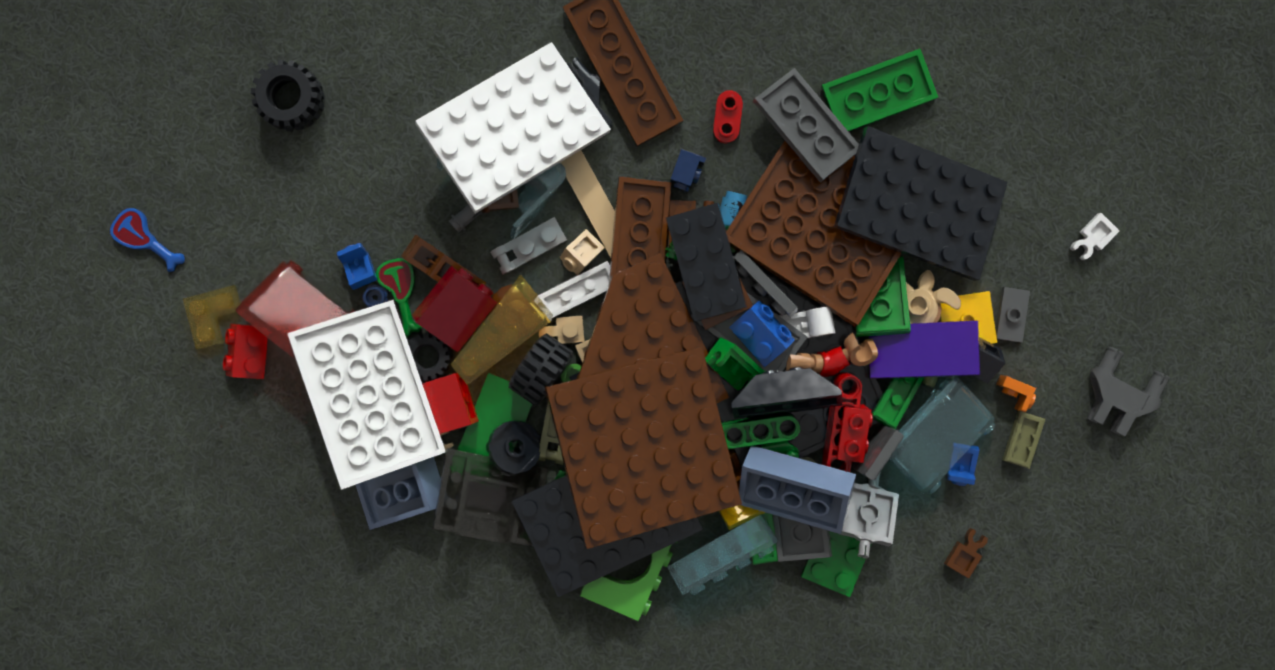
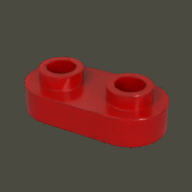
M732 90L724 91L719 95L715 109L713 134L719 142L725 144L733 142L738 137L740 131L743 101L741 96ZM728 99L734 101L735 105L731 108L725 105V101ZM724 125L730 126L731 132L725 134L722 131V127Z

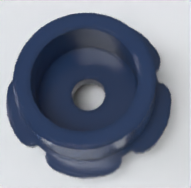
M370 285L362 295L363 303L369 308L388 302V292L382 286ZM374 295L378 296L377 300L373 299Z

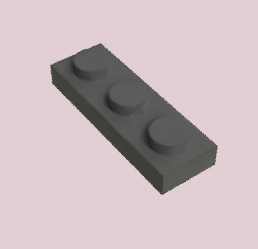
M740 250L734 256L737 263V271L744 278L749 275L756 282L753 287L762 297L768 295L774 301L771 306L781 316L786 313L791 318L798 312L797 306L743 251Z

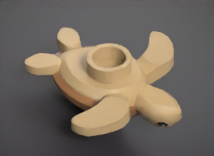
M926 270L920 275L918 288L914 289L906 282L910 324L938 322L941 316V303H945L955 310H959L961 307V300L954 291L948 288H941L935 292L932 291L935 278L930 270Z

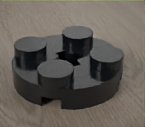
M508 421L500 424L492 431L486 444V451L493 465L500 471L507 474L526 472L539 460L540 437L530 424L522 421ZM510 441L512 443L519 442L518 454L509 451Z

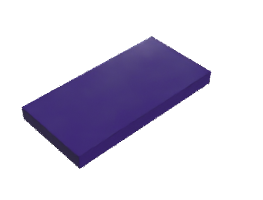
M978 321L910 324V333L869 336V339H873L878 350V357L870 363L871 379L980 375Z

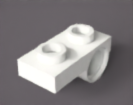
M828 307L797 312L791 318L787 314L780 315L781 318L806 335L807 338L835 334L832 312Z

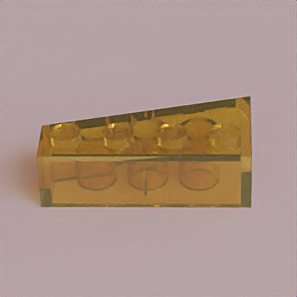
M521 274L451 363V366L467 385L552 320L553 314Z

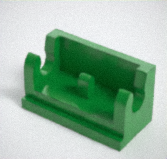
M721 337L705 357L707 365L738 391L744 386L746 381H751L755 375L765 372L736 344Z

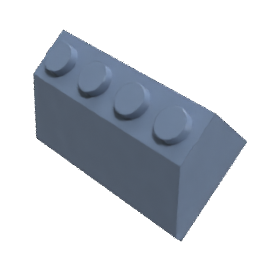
M751 446L742 466L739 487L741 505L841 534L856 474Z

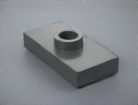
M1002 287L996 326L997 339L1023 343L1030 291Z

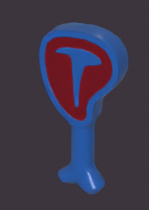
M136 208L125 209L113 221L110 234L114 240L132 249L152 250L165 260L168 272L175 271L178 264L185 262L183 254L170 252L155 239V236L148 229L145 214Z

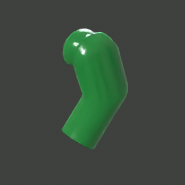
M788 440L761 444L763 449L799 458L797 447Z

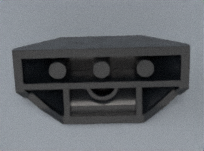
M795 367L789 371H766L760 375H755L731 404L734 419L823 409L830 406H842V392L840 388L812 369Z

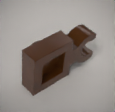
M972 528L968 529L965 534V544L963 545L957 541L944 564L968 579L982 558L976 551L978 548L984 547L988 541V538L982 535L979 541L974 542L973 535L976 533V530Z

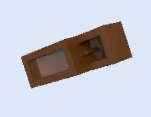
M418 235L414 236L401 255L406 261L437 282L453 266L458 271L463 268L474 277L472 281L478 286L481 283L486 284L481 278Z

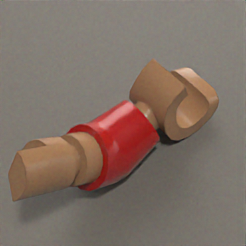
M852 333L845 339L844 349L840 346L826 352H818L811 355L808 353L790 354L787 360L786 371L795 367H801L804 369L810 368L822 377L834 376L849 366L850 360L856 366H865L872 363L878 357V350L873 339H865L861 344H858Z

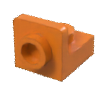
M1000 375L996 385L1003 387L1002 393L1015 398L1020 394L1014 409L1022 412L1030 409L1035 402L1036 395L1034 392L1036 388L1011 377Z

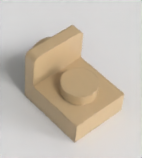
M586 229L565 248L560 259L567 270L574 272L578 276L605 247Z

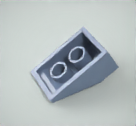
M434 457L355 484L370 530L449 504Z

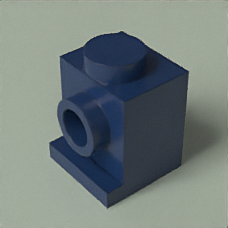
M681 149L670 182L674 183L673 188L688 193L691 184H697L702 169L697 168L698 164L703 166L706 158Z

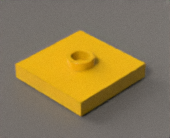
M990 291L959 295L958 297L961 300L959 310L941 303L940 322L978 321L979 337L991 344L997 343Z

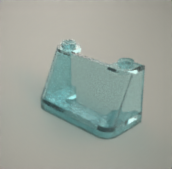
M957 376L942 377L937 383L940 385V390L934 389L931 392L932 396L899 430L904 435V438L888 460L899 473L923 494L935 492L942 483L940 480L982 434L984 436L987 435L995 427L993 423L995 417Z

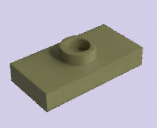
M1018 411L1002 460L1030 469L1045 419Z

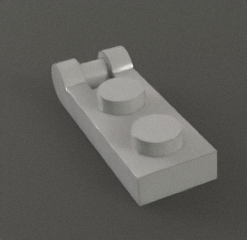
M555 217L508 243L495 248L490 253L494 259L497 258L501 265L499 269L505 275L564 243L567 239ZM513 250L517 259L510 262L506 253Z

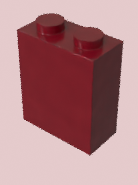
M451 266L412 316L417 324L458 352L497 302L492 297L494 292L485 284L481 283L478 286L472 281L474 277L465 269L461 268L458 271Z

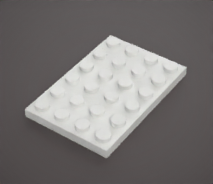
M552 42L415 121L416 126L475 214L597 141L611 130Z
M393 300L287 333L340 489L446 452Z

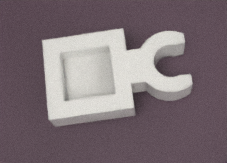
M1098 213L1080 231L1085 238L1072 243L1070 249L1073 251L1080 245L1083 246L1085 251L1080 259H1088L1093 253V247L1097 250H1102L1119 230L1102 213Z

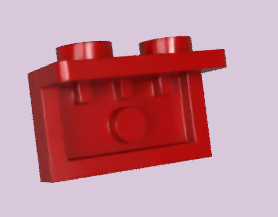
M230 324V329H227L225 333L228 355H224L223 370L226 371V376L264 379L269 327Z
M860 404V408L846 406L843 409L836 456L838 460L864 463V457L869 446L867 439L868 430L871 428L873 419L872 410L864 404Z

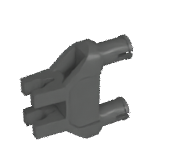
M1108 346L1099 366H1095L1090 372V380L1096 401L1086 419L1103 425L1111 408H1113L1118 413L1109 431L1117 435L1126 436L1136 417L1160 408L1162 404L1160 396L1170 377L1164 376V373L1154 371L1145 391H1140L1115 378L1113 373L1124 353L1121 351L1117 352L1118 349Z

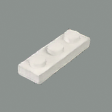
M608 261L538 295L537 297L548 319L550 320L606 292L610 274Z

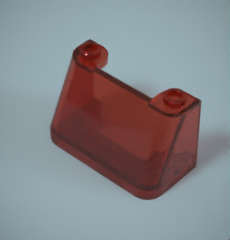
M290 260L289 262L282 261L235 310L242 318L296 360L287 333L356 311L352 309L349 312L339 307L304 279V275L301 274L303 268Z

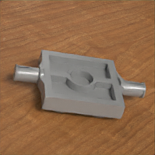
M880 473L875 480L869 479L868 484L854 483L843 530L840 534L860 541L858 557L860 558L862 556L863 558H869L870 544L872 543L885 546L893 544L899 494L886 491L878 486Z

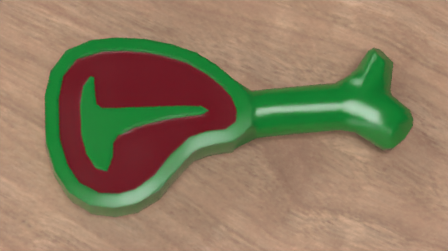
M404 258L388 260L377 268V281L382 287L392 293L394 300L398 304L403 321L402 327L406 338H408L412 332H420L422 329L420 325L413 321L409 307V298L415 287L414 267Z

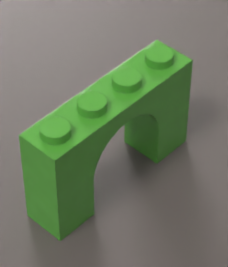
M671 545L652 553L648 568L640 576L630 580H621L607 574L584 585L580 596L639 621L641 614L646 616L652 601L648 600L651 591L656 592L660 585L662 577L659 576L662 566L667 567L670 562L672 552L669 549Z

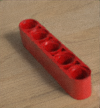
M848 372L838 374L833 381V384L841 389L842 406H830L822 458V465L831 467L832 461L837 459L838 444L834 442V439L841 429L842 418L838 417L839 409L843 406L860 408L862 384L857 377ZM851 379L853 381L852 389L848 392H843L842 384L844 381ZM842 460V465L838 469L850 472L852 461Z

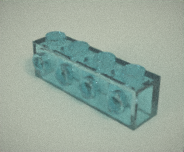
M760 514L669 565L667 568L681 594L684 595L690 591L693 596L706 588L704 583L713 579L714 583L729 576L726 571L735 566L738 571L751 564L750 557L758 554L761 558L774 551L772 545L778 541L763 514Z

